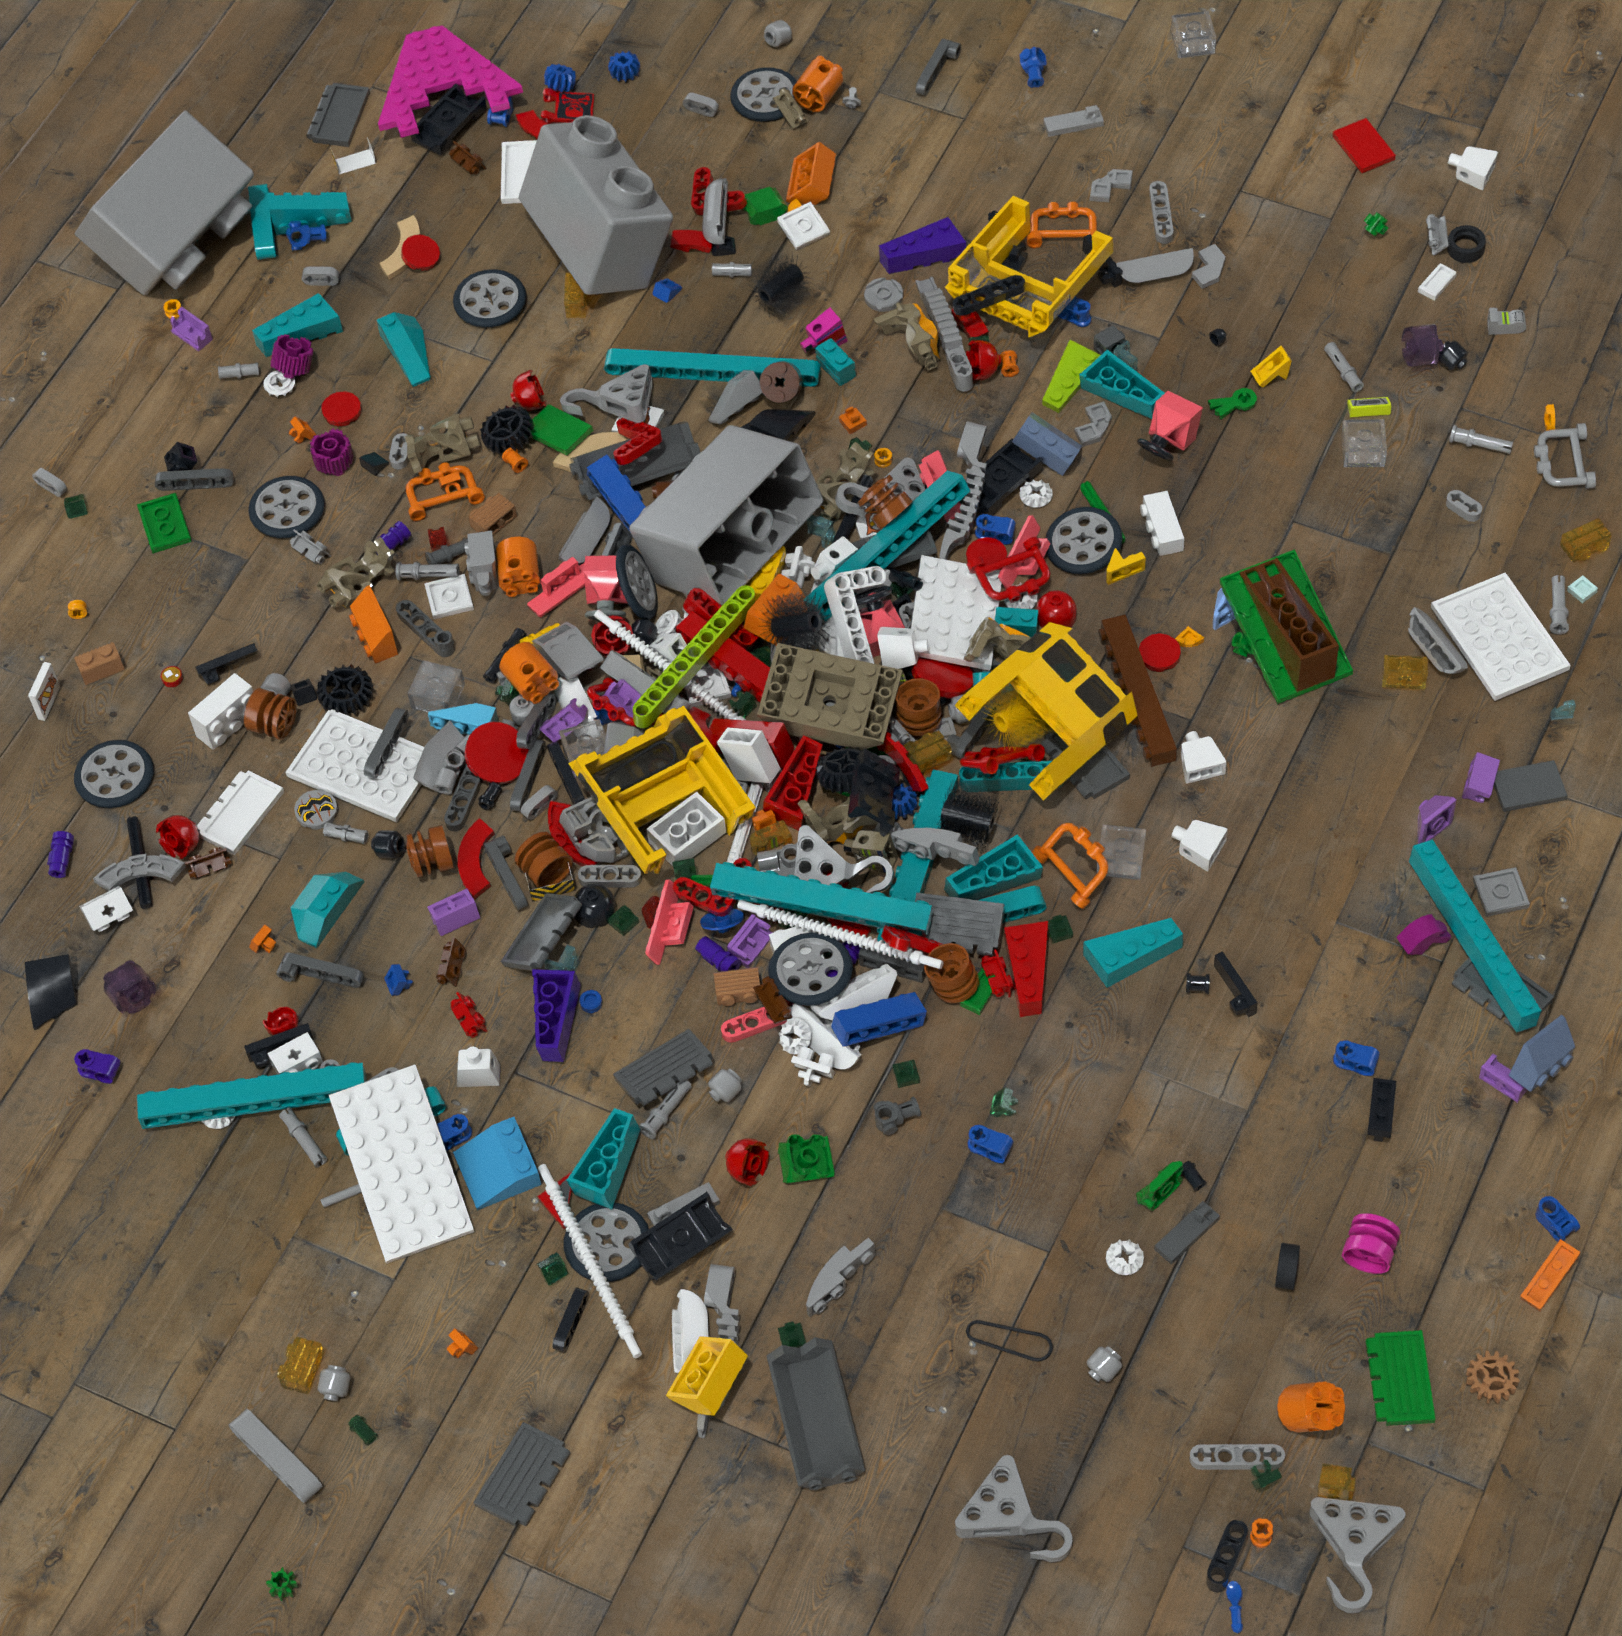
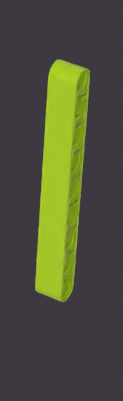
M748 585L740 586L633 706V721L637 727H649L746 619L748 610L755 603V591L752 587Z

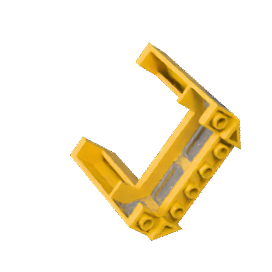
M1012 196L948 267L949 283L945 286V289L955 299L958 296L1010 276H1022L1025 279V291L1022 294L980 310L996 316L1005 322L1012 323L1021 329L1028 330L1029 338L1044 332L1113 253V237L1095 231L1092 235V251L1065 281L1055 277L1053 279L1054 287L1002 265L1009 256L1013 245L1018 246L1031 231L1030 202ZM995 290L993 293L1001 294L1003 291ZM977 297L975 300L983 301L985 298Z

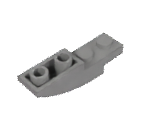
M910 828L893 831L891 834L896 849L901 852L913 853L919 858L933 860L936 854H939L944 858L949 857L958 860L962 864L976 866L980 860L977 848L963 843L960 833L936 828Z
M869 1238L851 1252L843 1246L825 1264L814 1281L807 1299L806 1308L809 1317H812L815 1313H821L830 1301L840 1298L846 1289L845 1278L852 1277L857 1268L862 1264H868L874 1258L875 1245Z

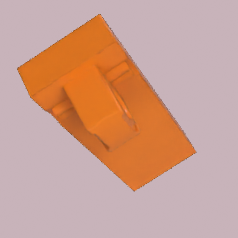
M1560 1239L1520 1298L1541 1312L1579 1258L1581 1252Z

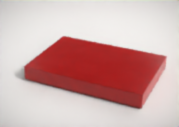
M1367 118L1333 131L1332 136L1361 173L1394 161L1396 158L1395 153Z

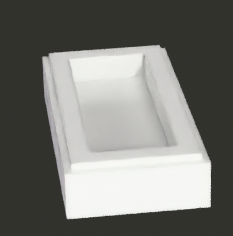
M1440 263L1418 287V293L1435 301L1454 280L1457 272Z

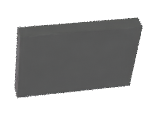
M1554 760L1500 770L1496 773L1494 788L1503 812L1567 800L1568 795Z

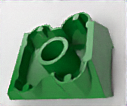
M767 187L745 194L747 205L743 209L748 212V220L753 225H764L777 221V217L786 214L788 206L776 188Z
M792 1134L786 1142L779 1143L778 1154L784 1183L834 1177L835 1173L828 1136L812 1135L809 1139H803L800 1135Z
M1182 1161L1171 1162L1158 1172V1176L1150 1184L1136 1193L1138 1204L1145 1205L1149 1210L1153 1211L1170 1197L1183 1180V1177L1180 1176L1184 1168Z

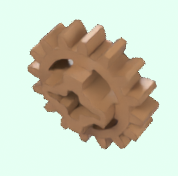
M1486 1351L1484 1357L1477 1354L1476 1361H1470V1368H1467L1466 1371L1468 1376L1466 1384L1472 1385L1471 1393L1478 1392L1477 1399L1480 1400L1484 1396L1487 1403H1490L1492 1398L1498 1404L1501 1397L1507 1401L1510 1394H1515V1386L1519 1384V1379L1516 1378L1518 1377L1519 1370H1513L1515 1362L1508 1363L1507 1355L1500 1358L1498 1351L1495 1352L1494 1356H1491L1489 1351Z

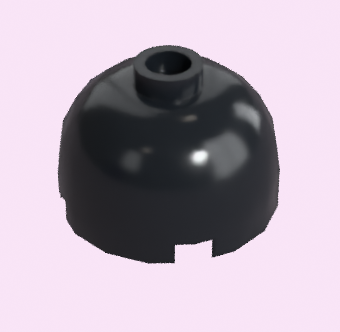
M588 884L580 888L575 894V897L582 904L575 919L582 926L593 928V926L600 925V927H603L610 923L616 915V901L612 892L607 887L600 884Z

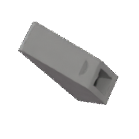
M744 370L729 380L708 419L709 423L723 424L728 421L730 415L742 411L744 405L759 399V395L763 392L754 371Z

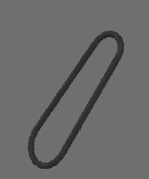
M667 741L654 743L609 772L604 780L606 788L608 790L612 789L608 785L609 776L660 744H666L671 747L674 753L672 761L620 788L623 790L670 767L677 758L675 747Z
M981 1320L972 1321L966 1327V1334L970 1340L1032 1361L1040 1362L1046 1360L1053 1351L1052 1341L1042 1333ZM974 1324H983L1039 1336L1048 1341L1049 1351L1044 1357L1034 1358L976 1339L970 1335L969 1330Z

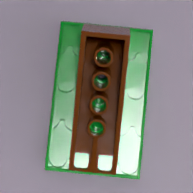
M1295 549L1220 578L1222 591L1234 612V616L1251 647V651L1277 704L1353 675V669Z

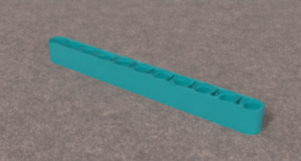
M612 348L607 351L604 371L610 375L621 376L640 365H648L653 378L729 382V380L744 370L754 371L756 377L760 380L761 374L767 366L775 362L785 361L794 364L799 369L802 375V386L814 387L819 382L821 365L815 360ZM777 378L779 380L777 384L784 385L785 379Z

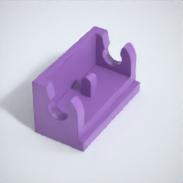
M183 307L178 310L179 319L177 321L174 317H171L172 333L197 351H200L213 340L209 326Z
M620 679L618 683L613 682L602 696H607L610 703L614 706L623 707L626 714L633 718V706L642 695L624 679Z
M573 698L566 707L550 720H546L540 727V730L552 742L561 739L584 720L587 707L584 704L578 707L576 705V698Z
M1478 752L1470 763L1462 794L1463 799L1467 798L1475 802L1484 803L1485 798L1483 797L1490 798L1500 760Z
M468 889L427 907L440 936L480 918L476 903Z
M752 914L727 945L728 951L739 958L743 966L749 968L769 943V934H772L769 931L771 926Z
M1492 1054L1481 1067L1479 1078L1518 1103L1527 1092V1089L1509 1076L1511 1070L1499 1063L1496 1059L1497 1056Z

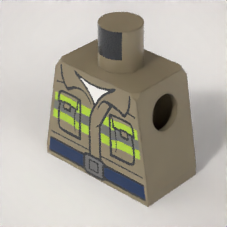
M860 830L855 840L846 839L844 842V851L853 853L856 863L870 856H880L885 858L893 868L898 858L890 833L883 837L880 835V832ZM873 864L868 867L869 869L886 873L885 867L880 864Z

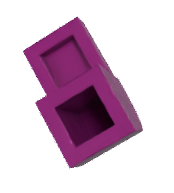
M1429 914L1410 923L1396 938L1408 955H1422L1432 943H1447L1451 935L1443 922L1436 920L1432 914Z

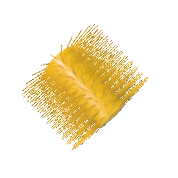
M1011 689V693L1006 692L1005 696L999 693L1000 698L998 697L997 699L996 697L992 701L996 706V709L992 712L995 711L996 713L993 715L987 714L993 717L994 720L987 719V721H994L993 723L998 731L1000 730L1003 733V740L1004 732L1005 741L1007 735L1010 739L1009 744L1011 738L1014 742L1015 740L1016 742L1017 740L1021 741L1022 737L1024 741H1027L1026 737L1030 734L1028 741H1030L1033 736H1036L1034 734L1035 730L1039 734L1044 732L1042 727L1043 725L1045 727L1046 721L1044 722V719L1022 696L1020 697L1016 689H1013V691Z

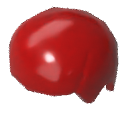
M287 1006L279 1007L272 1012H268L267 1020H263L262 1023L267 1032L273 1036L297 1027L299 1017L295 1010Z

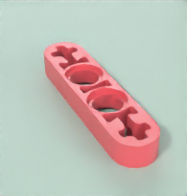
M785 999L786 1003H787L789 1006H791V1005L794 1004V1003L789 1002V1001H787V1000ZM765 1007L725 1021L721 1026L722 1038L730 1043L737 1042L786 1023L787 1020L774 1024L773 1020L767 1017L768 1012ZM751 1019L759 1022L757 1026L752 1028L748 1027L746 1023ZM739 1024H742L743 1031H741V1027L739 1026ZM732 1028L735 1033L731 1034L728 1032V1029Z

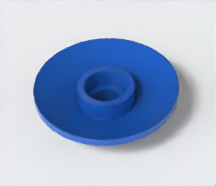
M732 909L728 915L723 917L708 913L701 918L700 924L704 929L725 933L744 919V914L738 909Z

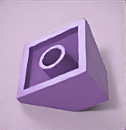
M1435 795L1429 801L1425 800L1421 803L1418 814V844L1432 840L1452 824L1456 805L1454 797Z

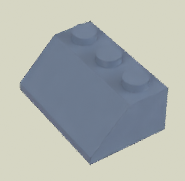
M1031 412L1012 441L1036 459L1042 458L1045 465L1062 476L1082 447L1081 444L1033 412Z
M1560 1015L1523 1045L1509 1076L1530 1092L1538 1086L1541 1088L1550 1076L1555 1077L1562 1066L1566 1068L1573 1060L1572 1053L1575 1049V1044L1563 1015Z

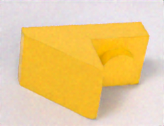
M1279 346L1254 367L1251 373L1259 386L1263 388L1278 375L1286 380L1292 360L1283 346Z
M1115 548L1107 567L1106 583L1110 585L1144 571L1146 562L1144 554L1140 552L1123 559Z

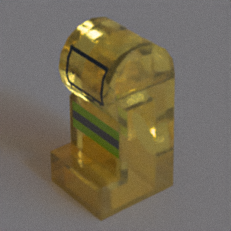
M784 820L755 831L750 836L751 851L756 856L757 852L793 844L792 835Z

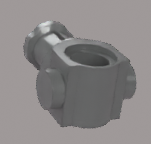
M911 1097L910 1101L899 1105L896 1102L879 1101L873 1106L876 1127L883 1132V1135L895 1133L898 1130V1126L903 1124L904 1119L915 1115L917 1117L921 1116L919 1105L914 1097ZM884 1116L890 1117L889 1119H886V1120L881 1119V1118L884 1117Z

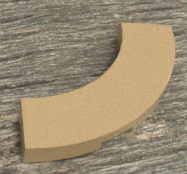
M414 215L397 222L401 233L399 245L390 257L379 263L388 280L394 278L408 267L401 258L403 242L410 236L421 235Z
M618 432L589 435L568 456L560 453L553 461V466L571 472L569 464L572 462L570 458L630 438L620 435Z

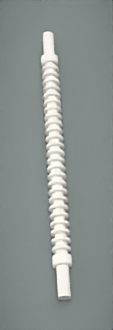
M600 610L595 612L594 617L609 627L611 633L617 634L618 638L622 637V641H627V645L631 644V648H636V652L640 651V655H645V659L649 658L651 663L654 662V666H659V670H665L672 663H668V659H663V655L659 656V652H654V648L649 649L650 646L648 644L644 645L645 641L640 642V638H635V634L631 635V631H626V627H622L619 621H613ZM690 680L685 686L687 691L691 690L692 695L696 694V698H701V702L705 701V705H710V709L714 708L715 713L719 712V716H724V719L746 720L742 716L738 717V713H733V709L729 710L728 705L724 706V702H719V698L714 699L715 696L713 694L709 695L710 691L705 692L704 687L700 688V684L696 685L695 680Z
M739 900L737 905L739 909L756 913L760 918L767 917L768 920L773 919L774 922L778 920L780 924L784 922L785 925L790 924L791 927L795 925L797 929L801 927L802 930L807 929L808 932L813 930V933H823L824 936H830V938L836 937L838 941L841 939L843 943L847 941L848 944L853 943L854 946L859 944L860 948L865 946L866 950L871 948V951L876 950L877 953L882 951L883 955L888 953L889 957L894 955V958L900 957L901 960L906 959L907 962L911 960L916 965L921 963L938 969L943 967L942 960L923 955L921 951L915 950L913 952L912 949H909L907 952L890 947L883 940L878 941L877 938L872 940L871 936L866 938L865 934L860 936V933H856L855 935L854 931L849 933L848 929L843 931V928L837 929V926L831 927V924L826 926L824 922L820 924L819 921L814 922L813 919L808 920L807 917L803 919L801 915L797 917L796 914L791 915L790 912L785 913L784 910L780 912L778 908L774 910L773 907L769 908L765 904L756 905Z
M546 1164L540 1165L538 1170L546 1184V1192L548 1195H551L550 1199L553 1200V1205L556 1206L555 1209L559 1211L558 1215L561 1216V1221L564 1222L563 1225L567 1227L566 1231L570 1232L569 1237L575 1243L574 1247L578 1248L577 1253L583 1259L582 1262L586 1265L585 1269L588 1270L589 1275H592L591 1280L594 1281V1286H597L596 1290L599 1292V1296L602 1297V1302L605 1303L604 1306L608 1308L607 1312L611 1314L610 1318L614 1319L613 1324L619 1330L620 1338L625 1340L633 1358L640 1357L642 1352L633 1337L634 1331L629 1325V1321L626 1320V1315H622L624 1312L620 1309L621 1305L617 1304L618 1299L615 1298V1294L611 1293L612 1288L609 1287V1282H606L607 1278L604 1276V1272L601 1271V1266H597L599 1263L595 1260L596 1256L592 1255L593 1250L587 1244V1239H584L585 1234L579 1228V1223H576L577 1219L573 1217L574 1213L571 1212V1207H568L569 1204L565 1201L566 1197L563 1196V1192L560 1191L559 1183L554 1181Z

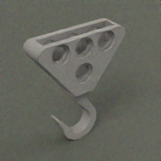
M640 365L603 384L597 391L579 388L566 392L560 398L562 410L568 414L583 416L581 407L572 402L584 400L598 406L603 411L632 422H643L646 418L653 388L649 366ZM616 389H622L618 392H613Z
M904 458L885 476L891 475L893 477L887 484L889 488L896 482L899 484L893 492L895 495L905 491L914 501L925 491L916 464L911 458ZM844 483L838 488L835 502L842 511L865 517V508L848 501L844 495L853 494L862 498L864 492L869 488L856 483Z
M804 825L800 827L794 875L801 880L815 879L820 881L821 884L830 885V883L843 885L869 866L880 864L885 867L886 877L881 883L874 885L866 893L881 892L891 885L894 871L891 864L885 858L870 856L859 863L850 864L809 826ZM808 841L813 842V849L805 852L803 850L804 844ZM810 863V872L803 874L801 872L802 865ZM826 865L833 866V872L830 875H823V868Z
M1010 1455L1001 1457L955 1520V1532L959 1538L1028 1535L1045 1532H1056L1063 1537L1065 1542L1060 1549L1030 1552V1558L1059 1562L1065 1559L1072 1549V1534L1065 1524L1059 1521L1038 1520L1032 1515L1014 1458ZM1003 1476L1008 1480L1000 1483L996 1481V1478ZM990 1495L994 1499L987 1502L982 1500V1497ZM1009 1508L1012 1509L1014 1513L1011 1515H1005L1002 1513V1511L1004 1509ZM977 1514L980 1518L972 1521L968 1519V1516Z
M1316 1497L1311 1501L1309 1515L1341 1559L1345 1568L1361 1586L1364 1593L1360 1600L1348 1601L1342 1597L1340 1590L1327 1577L1326 1583L1332 1594V1600L1344 1612H1360L1369 1605L1372 1596V1586L1362 1566L1403 1527L1405 1511L1401 1507ZM1332 1510L1335 1511L1338 1514V1516L1330 1517L1329 1515H1327L1326 1512ZM1357 1513L1360 1514L1363 1517V1519L1355 1520L1351 1517V1515ZM1382 1516L1388 1522L1380 1523L1376 1520V1517ZM1358 1537L1361 1542L1353 1543L1349 1538Z

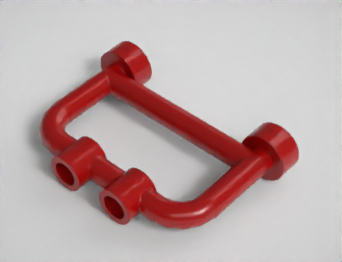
M1031 537L1023 543L1026 551L985 565L981 557H975L967 562L970 573L976 574L988 597L998 601L1009 599L1011 603H1014L1021 599V593L1028 592L1029 596H1034L1040 592L1039 587L1049 581L1051 573L1039 550L1042 545L1038 537ZM1035 558L1042 576L1036 580L1034 578L1029 579L1019 586L1012 585L1005 591H994L985 575L1023 560Z
M613 677L605 678L602 684L594 685L587 689V695L592 700L594 709H605L608 711V717L611 721L621 720L629 726L637 727L634 724L633 718L626 714L623 707H616L610 703L607 696L597 694L606 692L613 682L618 683Z
M1031 744L1029 747L1022 748L1005 746V750L1004 747H983L980 752H966L965 756L960 759V765L967 768L981 769L985 774H994L997 772L1000 764L1026 757L1031 761H1041L1045 756V749L1041 744Z

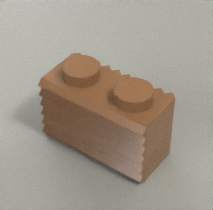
M500 493L493 497L490 496L486 499L484 505L470 513V527L478 533L481 531H492L493 535H495L505 525L510 523L511 520L516 518L515 505Z
M113 642L103 645L98 649L95 648V650L90 652L87 651V653L75 656L74 658L85 685L125 670Z
M758 967L714 973L718 1005L731 1006L735 1002L745 1001L746 1003H754L757 999L760 1000L753 989L754 986L760 985Z

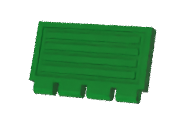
M1423 1330L1375 1333L1373 1338L1365 1339L1367 1356L1373 1357L1368 1359L1370 1378L1380 1379L1371 1381L1373 1400L1383 1401L1374 1404L1376 1421H1386V1426L1435 1423L1436 1418Z

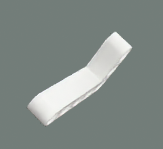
M879 566L838 573L828 579L824 585L844 657L873 664L874 660L854 593L876 588L885 582L886 573Z

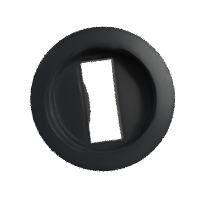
M1220 328L1215 329L1209 333V338L1215 346H1219L1226 341V332Z

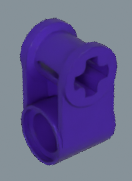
M88 1049L80 1050L74 1058L75 1064L78 1066V1073L82 1077L107 1084L113 1082L121 1064V1061L113 1055L102 1054Z

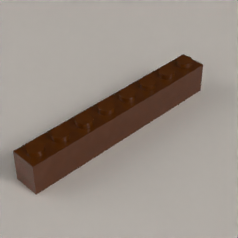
M1126 614L1101 620V629H1098L1101 642H1105V654L1107 658H1111L1112 673L1114 675L1117 674L1118 677L1117 685L1126 696L1132 691L1138 716L1131 723L1137 727L1136 735L1138 742L1143 743L1144 747L1142 750L1145 760L1149 759L1151 767L1176 761L1177 748Z

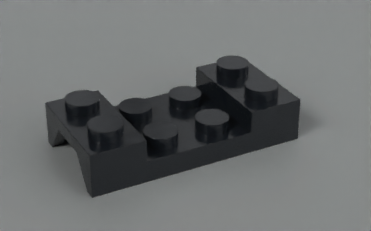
M454 84L418 121L419 133L411 135L412 142L442 156L453 145L452 138L470 119L477 120L487 109L485 98L481 97L477 101L466 96L459 85Z
M1013 439L1009 440L985 462V482L978 511L981 514L992 516L1002 507V501L1025 480H1032L1043 469V459L1040 457L1034 460L1021 452L1019 447L1012 442Z
M864 749L855 758L848 817L868 816L880 823V835L884 837L894 827L895 811L891 808L894 787L899 783L900 768L882 759L877 754Z
M705 1192L630 1241L628 1246L655 1284L697 1254L730 1235L733 1229L723 1221L713 1206L708 1192Z

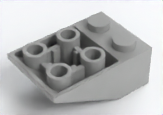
M565 622L532 640L533 645L557 673L568 680L578 677L581 672L596 667L597 663L604 660L580 630L569 622Z

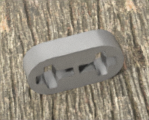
M688 93L683 100V106L687 110L704 116L713 117L719 109V105L714 99L699 94Z
M306 267L302 273V281L311 286H333L338 283L339 271L333 267Z
M404 433L397 434L392 440L389 460L394 469H403L409 462L405 440L407 434Z
M39 468L32 475L38 485L57 497H60L67 491V487L62 480L43 468Z
M1452 490L1447 494L1446 506L1451 511L1470 522L1480 519L1482 506L1479 502L1459 490Z
M545 785L523 804L521 813L529 820L535 819L549 807L550 801L556 800L557 791L550 785Z

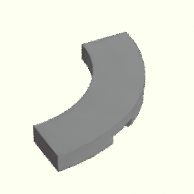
M146 854L130 856L129 859L117 864L109 865L99 872L93 880L107 891L126 881L144 876L161 877L173 882L186 865L184 862L171 856L161 854L159 856H147Z

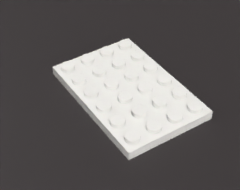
M921 555L918 577L922 579L923 586L915 593L910 629L915 630L916 640L928 639L929 652L918 653L919 657L990 671L994 644L992 643L986 645L980 657L975 658L972 662H968L963 658L970 645L969 641L981 622L987 616L995 620L996 607H999V601L988 597L975 573H970L967 564ZM1001 570L985 574L993 590L996 592L1001 591V581L998 578Z
M1506 572L1431 603L1432 610L1494 701L1570 670L1569 662Z
M332 709L328 710L287 769L286 775L291 779L317 790H324L334 797L397 823L422 785L414 780L413 776L424 747L399 737L379 776L376 779L365 776L363 772L365 763L383 730L343 713H337Z

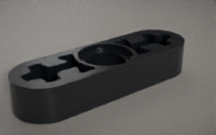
M576 1287L573 1291L555 1334L553 1349L561 1352L567 1351L588 1301L589 1292L587 1290Z

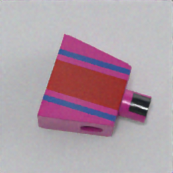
M831 307L806 326L808 338L802 341L800 345L804 352L807 353L831 338L838 346L848 341L842 321Z

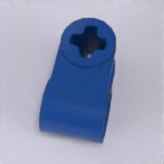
M511 96L507 97L510 109L492 113L491 108H489L487 115L488 124H503L504 127L509 125L514 109Z
M1074 297L1070 302L1061 305L1054 312L1059 318L1065 319L1079 327H1085L1091 323V315L1089 314L1090 304L1078 297Z
M982 514L976 519L977 528L975 536L977 539L985 537L994 538L1002 542L1003 545H1008L1013 541L1016 523L1008 517Z
M1344 1040L1337 1044L1333 1062L1338 1068L1357 1072L1364 1076H1372L1375 1073L1380 1053L1374 1047Z
M462 1114L453 1115L437 1123L446 1151L466 1142L472 1136V1129L469 1126L468 1119Z
M983 1125L971 1127L968 1134L969 1150L996 1163H1004L1014 1143L1008 1135L996 1132Z
M1546 1196L1540 1200L1535 1213L1536 1219L1557 1242L1560 1239L1565 1241L1566 1236L1580 1229L1577 1219L1557 1199ZM1543 1208H1548L1553 1213H1546Z

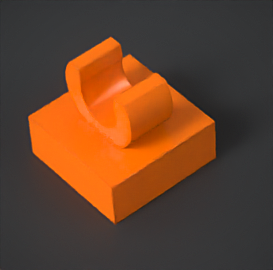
M853 406L846 409L845 413L839 416V422L849 434L867 426V420Z
M296 416L290 421L293 428L289 431V435L293 437L297 435L294 439L295 442L300 444L304 441L305 437L311 440L314 438L313 436H316V433L307 422Z
M459 472L438 479L440 488L445 487L446 494L450 493L449 488L451 486L456 487L457 491L461 490Z
M762 809L754 812L755 817H752L755 833L759 839L779 831L775 814L772 810L764 812Z
M264 925L251 940L249 948L257 953L262 947L266 952L270 953L276 944V941L270 938L272 929Z
M454 1328L448 1335L454 1341L446 1349L452 1356L455 1355L459 1358L464 1352L473 1355L478 1349L476 1344L464 1332Z

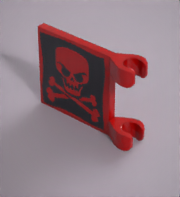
M549 88L543 90L544 102L556 100L555 114L547 110L541 112V120L547 124L553 122L570 123L580 116H593L594 94L556 92Z

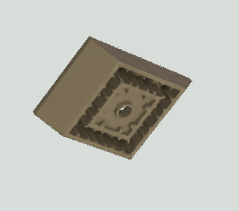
M777 643L757 717L765 722L784 723L790 735L799 737L804 735L813 740L835 745L851 746L854 749L859 747L860 750L882 745L885 740L902 670ZM833 700L835 704L833 706H826L824 701Z

